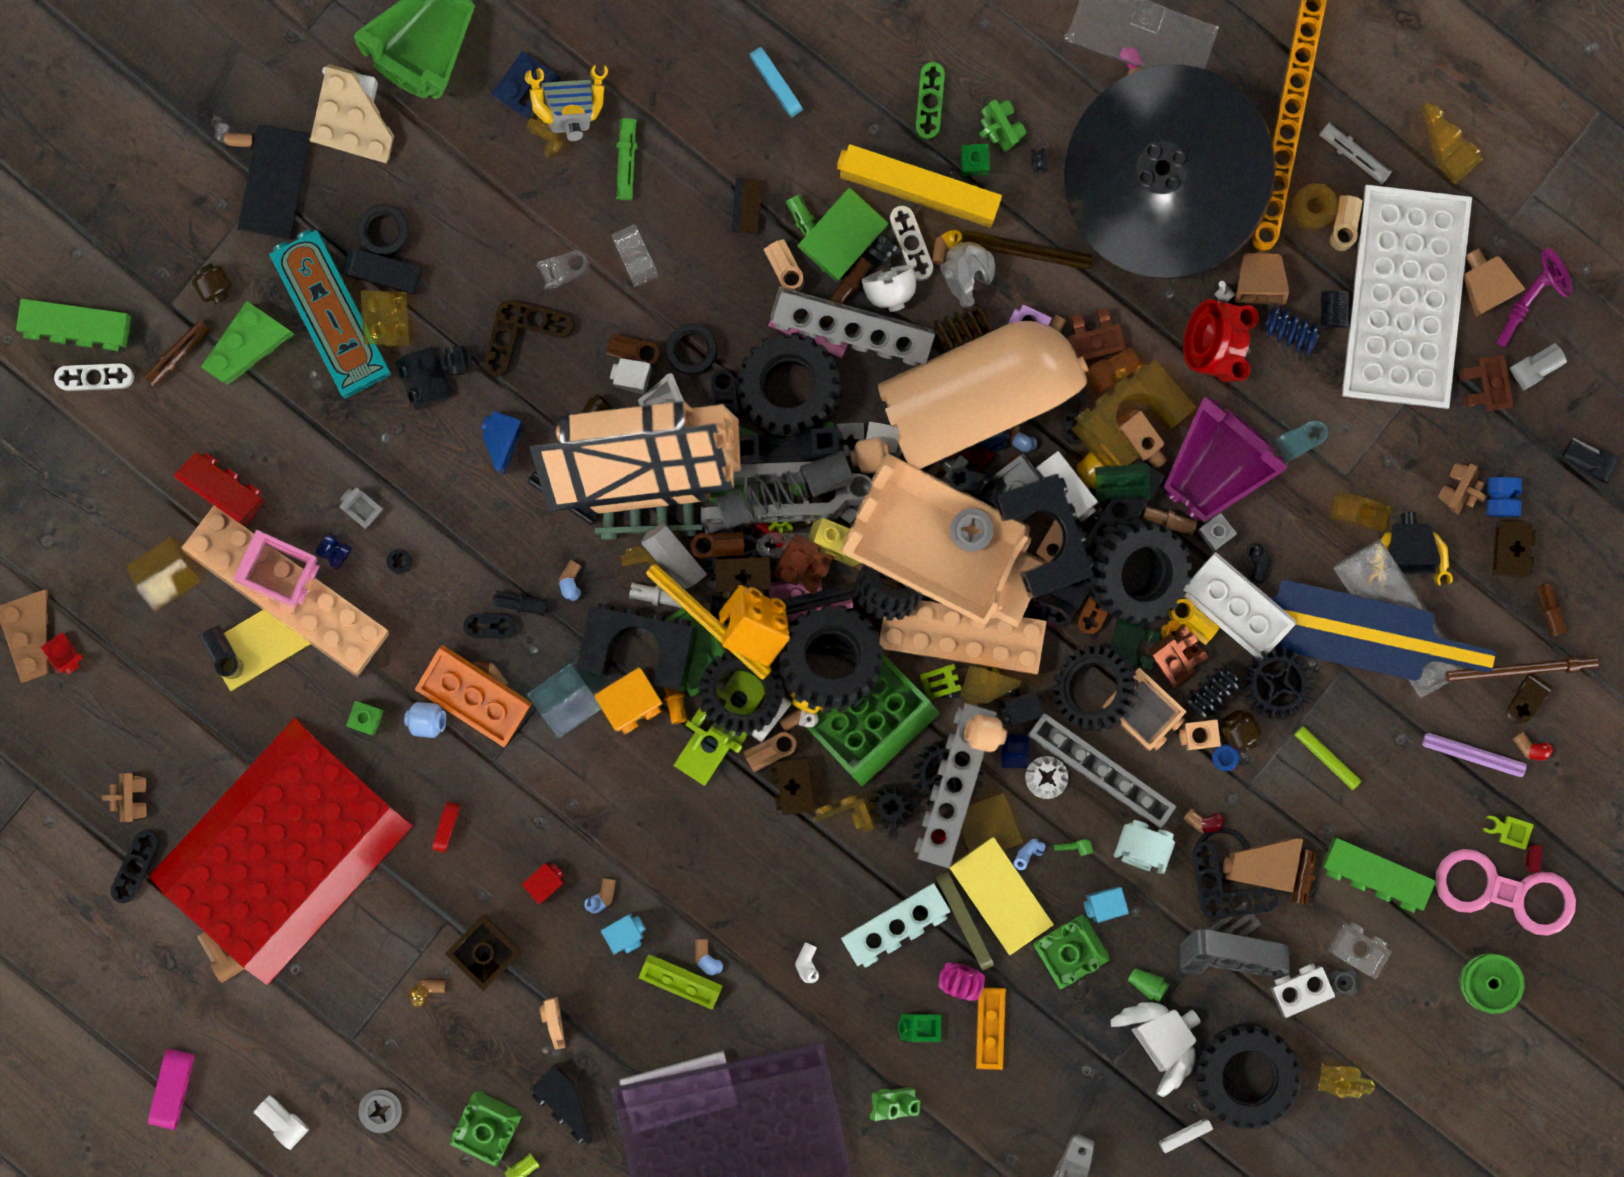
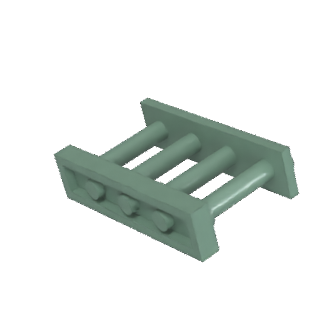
M694 503L683 504L684 525L668 526L667 506L656 507L657 526L663 522L672 533L681 532V537H695L697 532H703V525H694ZM640 509L630 510V527H614V512L603 513V528H595V534L601 535L602 540L617 539V534H644L657 526H641Z

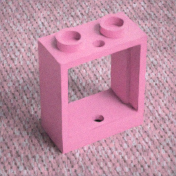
M256 530L233 579L237 584L295 609L297 603L300 605L303 603L308 591L304 588L308 579L313 581L319 566L316 565L317 558ZM265 545L306 563L290 598L249 580Z

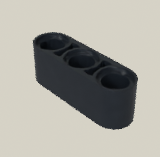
M349 248L342 274L361 281L416 295L423 268Z

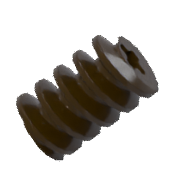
M978 304L973 305V313L968 308H964L963 317L958 312H954V321L945 316L944 325L938 320L934 321V332L943 353L945 344L953 350L955 340L964 345L965 336L972 341L974 340L975 332L981 337L984 335V328H987L989 332L993 331L985 310Z

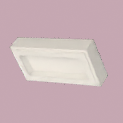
M1203 1118L1160 1140L1158 1143L1162 1151L1167 1153L1213 1130V1127L1208 1119Z

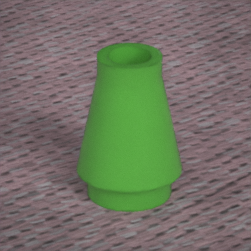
M1136 967L1128 979V982L1133 984L1149 1000L1157 1002L1161 1001L1170 985L1164 981L1165 978L1139 970Z

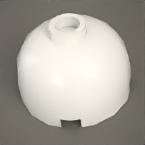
M911 265L891 267V271L884 273L880 270L862 279L863 289L868 300L879 308H889L890 312L903 309L905 307L904 303L909 301L914 295L917 285L916 276Z

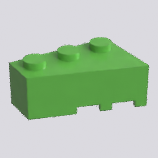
M246 301L201 368L226 385H229L253 367L256 362L269 355L276 347L287 339L289 340L295 334Z

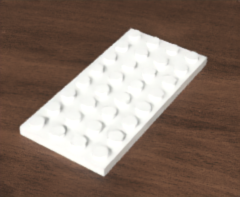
M1365 185L1342 397L1443 409L1449 408L1472 197Z

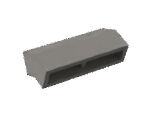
M663 522L645 534L641 542L642 545L663 570L684 590L694 586L707 575Z

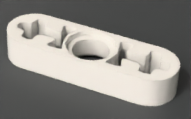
M898 206L893 209L890 215L892 229L906 265H911L913 271L917 267L915 257L909 260L908 256H915L923 251L924 255H920L919 258L922 265L927 264L928 268L925 269L924 275H921L919 271H914L916 280L924 281L931 276L933 263L912 210L906 206ZM898 212L909 216L906 220L907 227L910 229L913 226L915 231H907L900 236L898 231H903L904 228L901 222H895V219L898 218ZM908 236L916 237L919 240V247L913 251L907 250L904 246L905 238Z
M124 364L62 366L54 375L56 385L65 391L125 389L134 380L133 371ZM105 369H109L108 374L117 375L119 370L122 369L128 376L123 379V383H119V380L115 378L108 379L110 384L106 385L107 374ZM79 370H82V386H79V380H71L67 386L65 382L61 381V377H64L67 371L72 376H80ZM92 370H98L101 373V381L96 385H91L87 381V375Z

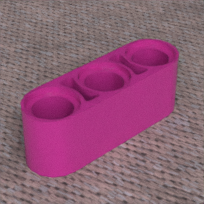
M167 1048L148 1124L176 1130L194 1062V1054Z

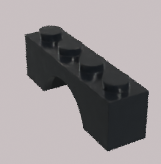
M838 427L811 429L804 435L789 438H772L760 434L739 436L740 464L813 462L841 451L844 453V436Z

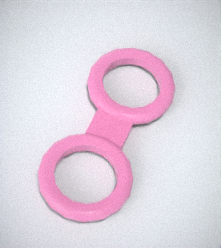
M1461 849L1451 852L1441 861L1436 870L1435 886L1438 896L1446 906L1458 912L1472 913L1483 909L1490 902L1513 908L1517 921L1524 929L1537 935H1551L1560 932L1570 923L1575 914L1576 898L1572 887L1564 878L1553 872L1540 871V873L1528 875L1521 882L1498 876L1492 861L1485 854L1472 849ZM1465 859L1473 860L1480 864L1487 876V887L1484 893L1478 899L1470 902H1463L1454 898L1446 884L1450 868L1456 862ZM1541 882L1555 885L1562 892L1564 898V910L1561 916L1555 922L1546 925L1532 921L1524 909V897L1527 891L1533 885Z

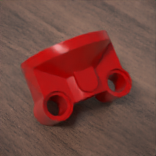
M1213 299L1201 302L1193 311L1184 335L1183 353L1185 363L1190 370L1216 376L1222 382L1246 380L1250 374V365L1244 359L1250 344L1249 329L1255 327L1259 320V314L1255 307L1251 305L1236 306Z

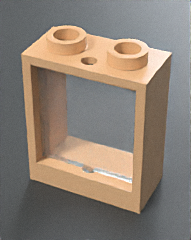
M1137 668L1134 678L1138 680L1139 684L1135 689L1138 691V698L1133 697L1132 702L1136 703L1134 709L1128 708L1127 712L1130 715L1127 719L1121 717L1122 723L1119 725L1147 751H1150L1152 748L1157 751L1167 740L1164 735L1171 728L1176 731L1186 720L1182 717L1186 711L1142 669ZM1116 691L1101 706L1102 709H1105L1108 705H1110V703L1115 697Z

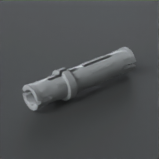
M1330 122L1319 134L1320 137L1338 149L1336 151L1338 154L1341 155L1343 153L1381 185L1391 174V170L1387 169L1352 141L1354 138L1350 135L1347 137Z

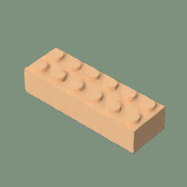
M921 600L917 609L908 617L905 615L901 620H897L894 617L893 621H887L886 617H883L879 645L883 646V650L1037 675L1046 621L1022 617L1016 628L997 617L995 619L991 617L987 625H984L944 604Z

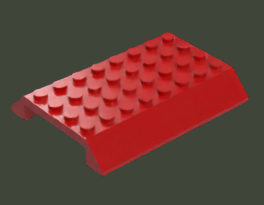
M294 718L149 875L161 892L244 969L266 985L274 979L413 827L396 809L391 808L314 737L315 735L297 718Z

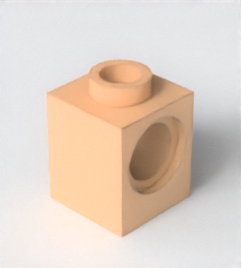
M1218 720L1183 724V729L1179 730L1181 746L1186 745V750L1221 746ZM1196 728H1202L1206 733V738L1202 743H1197L1193 740L1192 733Z

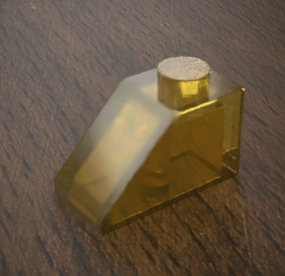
M1335 493L1330 519L1356 527L1387 533L1392 507L1359 495Z
M969 665L959 696L965 698L963 703L979 707L980 703L987 704L1019 687L1021 681Z

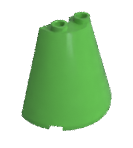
M400 0L358 30L354 38L362 54L366 57L370 55L373 58V62H375L373 67L388 80L416 96L427 99L429 95H433L434 99H438L446 90L475 5L471 0Z

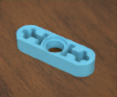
M759 47L749 54L750 58L789 116L793 118L802 112L803 109L765 51Z

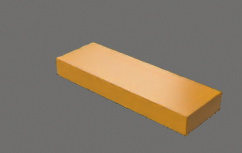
M983 988L982 994L978 998L976 1069L1003 1070L1005 988Z

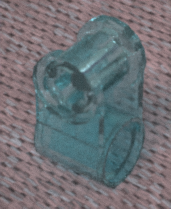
M1312 421L1274 440L1285 461L1288 463L1307 453L1308 450L1322 444L1328 437V429L1321 421ZM1311 426L1314 429L1319 428L1321 430V433L1318 435V441L1315 437H1309V433L1312 431Z

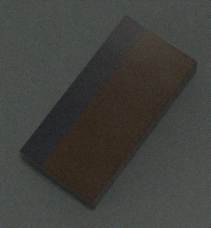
M736 178L731 232L758 234L762 180Z

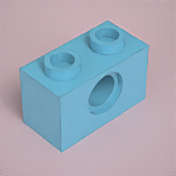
M1118 886L1086 895L1088 901L1083 902L1087 917L1093 918V921L1097 923L1129 914L1122 888Z

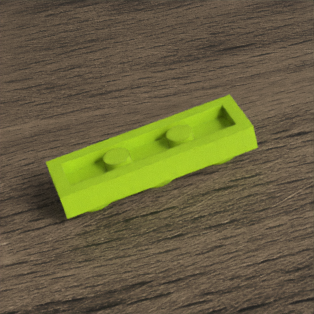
M648 954L639 975L641 980L713 1010L723 987Z

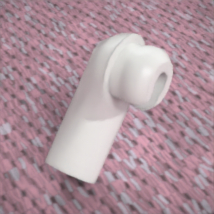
M805 942L795 966L800 978L804 982L814 983L818 980L819 973L811 960L817 947Z

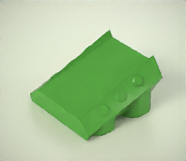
M1084 915L1078 916L1034 942V947L1059 989L1069 986L1110 961L1108 951L1105 950L1090 925L1089 919Z
M476 1091L465 1107L449 1143L493 1166H498L522 1114L518 1108H513L485 1094L484 1091Z

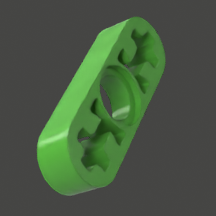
M936 62L924 65L920 74L916 133L919 138L926 141L936 138L940 130L945 72L943 67ZM930 69H936V74H940V77H936L934 81V88L939 87V91L932 88L923 90V86L929 87L930 79L928 76H925V73H929ZM928 94L936 96L938 100L937 106L932 109L926 108L922 103V99ZM921 112L925 114L937 113V117L931 116V126L935 127V130H931L930 134H925V130L920 129V126L925 125L926 115L921 116Z

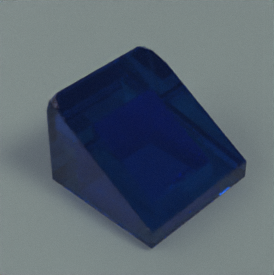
M1006 735L1005 742L1002 745L1001 767L1028 768L1029 736Z

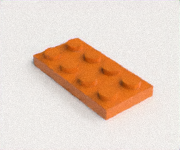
M444 645L438 649L415 688L417 692L504 748L532 705L531 701Z

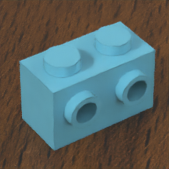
M632 913L602 929L601 932L613 954L623 949L628 953L641 945L640 939L644 937L642 932L646 928L639 916L633 917Z

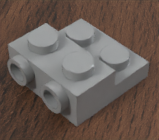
M1024 453L992 476L997 480V486L995 491L986 500L996 507L993 499L994 495L1041 479V476ZM1036 511L1018 516L1015 519L1022 522Z

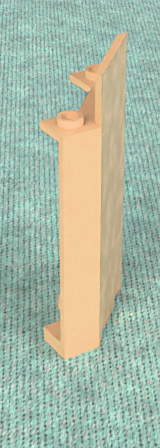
M887 453L871 481L872 485L869 492L863 498L856 513L855 522L844 539L841 552L984 625H987L991 617L994 619L997 617L1017 628L1031 599L1028 598L1019 572L1046 563V561L1026 552L1032 539L1029 537L1030 526L1015 518L1001 521L996 508L962 491L955 490L949 484ZM964 509H979L985 512L992 521V539L986 547L979 551L969 552L962 550L951 539L950 525L954 516ZM973 518L968 527H961V530L968 533L969 542L973 533H982V530L974 527Z

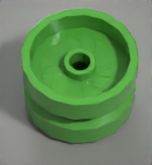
M1494 953L1479 954L1469 959L1463 966L1459 977L1460 992L1465 1001L1475 1009L1491 1014L1504 1013L1514 1008L1521 999L1524 991V977L1518 965L1510 958ZM1491 979L1496 983L1494 988L1489 987L1488 983Z

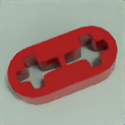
M450 801L446 802L432 850L446 853L460 810L459 804Z

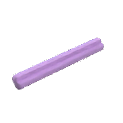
M1426 733L1423 738L1422 745L1424 747L1518 777H1523L1527 765L1523 762L1432 733Z

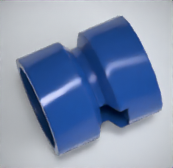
M1487 478V494L1491 496V499L1487 500L1486 516L1521 517L1522 502L1518 499V496L1522 494V478Z

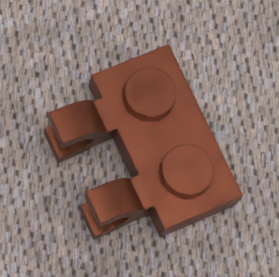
M1108 307L1095 311L1100 329L1086 332L1082 314L1070 317L1075 335L1068 336L1067 339L1078 358L1083 356L1084 360L1126 350L1120 324H1111Z
M1505 354L1476 359L1477 367L1464 368L1458 371L1459 382L1479 378L1482 393L1462 397L1464 408L1484 404L1485 412L1514 407Z
M794 534L772 575L795 586L800 581L807 591L815 594L819 588L821 578L825 577L828 573L829 565L834 556L817 551L818 544ZM809 564L812 565L814 570L808 569Z
M1184 624L1176 630L1175 638H1172L1169 634L1148 650L1174 689L1196 673L1193 669L1194 666L1209 658L1206 652L1196 643L1198 640L1195 635L1189 632Z

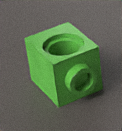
M355 701L346 726L375 736L384 710Z

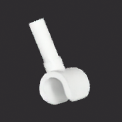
M1220 281L1219 290L1214 295L1221 302L1227 303L1235 293L1224 281Z

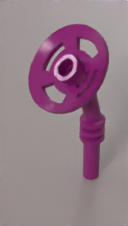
M1546 248L1542 251L1544 271L1540 273L1541 275L1537 277L1519 302L1514 303L1515 308L1512 307V313L1508 314L1510 318L1496 342L1497 346L1503 349L1506 348L1519 322H1523L1522 317L1526 316L1525 312L1529 311L1527 307L1545 285H1552L1564 297L1572 295L1573 287L1568 271L1562 260L1552 249ZM1547 258L1554 264L1553 266L1548 262Z

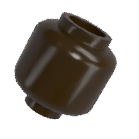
M210 263L194 273L195 278L192 280V284L203 302L213 300L215 304H218L229 297L227 291L231 289L232 283L220 265L213 266Z
M1237 710L1224 718L1222 733L1232 749L1249 751L1258 745L1257 740L1262 732L1251 713Z

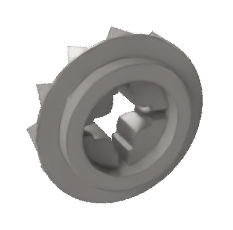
M964 509L954 516L950 525L951 539L962 550L969 552L979 551L986 547L992 539V521L985 512L979 509ZM973 518L974 527L982 530V533H973L969 542L968 533L961 530V527H968Z
M383 1089L371 1091L365 1095L359 1105V1118L362 1124L368 1130L375 1133H385L392 1130L399 1123L402 1115L400 1100L392 1092ZM375 1100L381 1107L385 1105L391 1106L385 1112L386 1122L380 1115L370 1116L376 1110Z

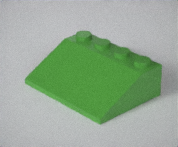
M884 654L878 681L867 698H862L861 703L856 707L849 705L846 711L838 712L837 708H832L831 713H824L819 710L816 713L818 716L817 724L814 727H806L861 787L940 714L931 701Z

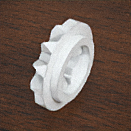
M1039 757L1031 762L1027 768L1025 776L1027 787L1039 798H1055L1063 793L1068 784V771L1063 762L1055 757ZM1040 768L1046 773L1055 769L1056 771L1052 779L1056 786L1046 782L1039 787L1038 784L1043 777L1038 769Z

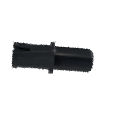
M495 591L493 605L517 610L519 614L523 611L544 616L547 599L543 600L524 596L522 592L521 595Z

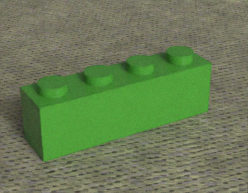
M21 299L16 331L22 333L23 338L30 340H39V337L43 336L50 337L49 342L66 344V340L76 341V345L92 348V344H101L104 350L118 351L119 347L127 348L131 316L127 313Z
M1338 838L1332 839L1321 865V868L1327 870L1325 875L1339 881L1342 877L1352 881L1350 886L1364 892L1366 888L1377 891L1375 897L1390 902L1391 898L1400 901L1399 907L1415 913L1416 909L1424 911L1436 882L1433 879Z

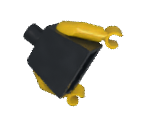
M1415 512L1402 513L1400 515L1401 524L1392 525L1391 531L1383 535L1375 549L1373 561L1375 572L1369 576L1370 585L1372 586L1374 576H1381V587L1385 585L1386 579L1382 574L1383 570H1386V574L1435 573L1434 582L1441 586L1440 577L1445 574L1447 584H1451L1453 577L1447 572L1449 558L1448 547L1437 533L1432 531L1430 524H1417Z

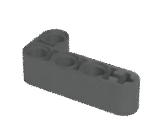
M1196 930L1180 944V971L1184 974L1196 975L1212 966L1270 978H1282L1290 974L1289 947L1280 943L1212 930Z

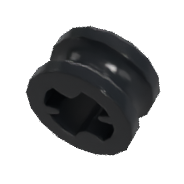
M1041 148L1038 152L1035 149H1031L1033 173H1037L1038 170L1047 172L1045 148Z
M396 549L389 553L387 565L392 572L404 574L410 570L412 559L406 551ZM400 554L404 555L403 561L406 563L403 568L398 566V569L394 568L395 561L393 558L396 555L399 558Z

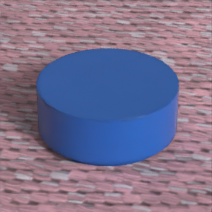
M1227 744L1216 747L1212 753V763L1218 770L1230 771L1239 762L1238 751L1232 749Z

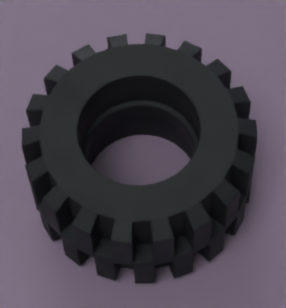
M864 563L855 582V587L857 588L855 594L856 597H860V605L866 606V611L869 614L873 612L877 614L876 618L879 619L882 616L886 617L887 621H893L894 617L897 620H901L905 615L907 617L910 616L917 609L923 597V593ZM881 578L897 582L902 589H894L887 586Z

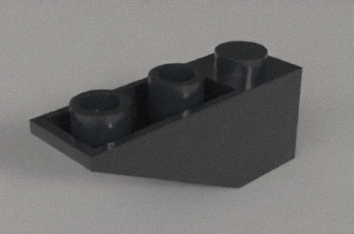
M554 1064L531 1088L534 1091L532 1097L541 1106L547 1104L554 1111L551 1114L552 1117L562 1126L566 1123L573 1130L570 1134L580 1144L586 1142L590 1145L593 1139L575 1083Z

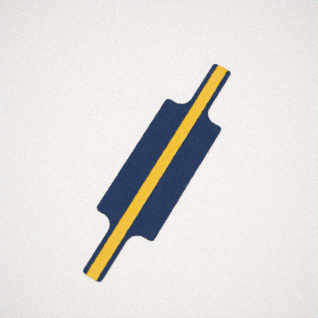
M1288 580L1281 582L1278 594L1272 598L1277 605L1297 621L1296 625L1274 647L1276 650L1281 651L1282 648H1285L1289 653L1296 652L1302 656L1414 681L1420 680L1425 665L1434 661L1482 672H1490L1495 659V652L1493 650L1439 638L1433 631L1435 616L1432 612Z

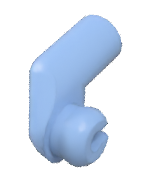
M1036 838L1031 839L1018 851L1014 866L1018 870H1024L1032 853L1037 856L1042 855L1046 847L1045 843L1038 841Z

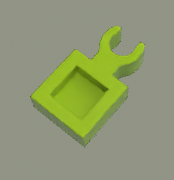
M1486 816L1487 819L1494 821L1495 826L1491 830L1483 828L1484 832L1489 834L1499 833L1498 842L1526 850L1534 824L1506 816L1505 822L1502 823L1495 816Z

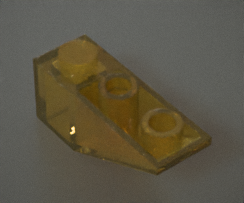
M1426 102L1420 110L1437 167L1456 185L1482 160L1479 156L1481 152L1473 143H1467L1461 137L1462 132L1455 124H1449L1443 118L1444 114L1435 104L1430 105Z

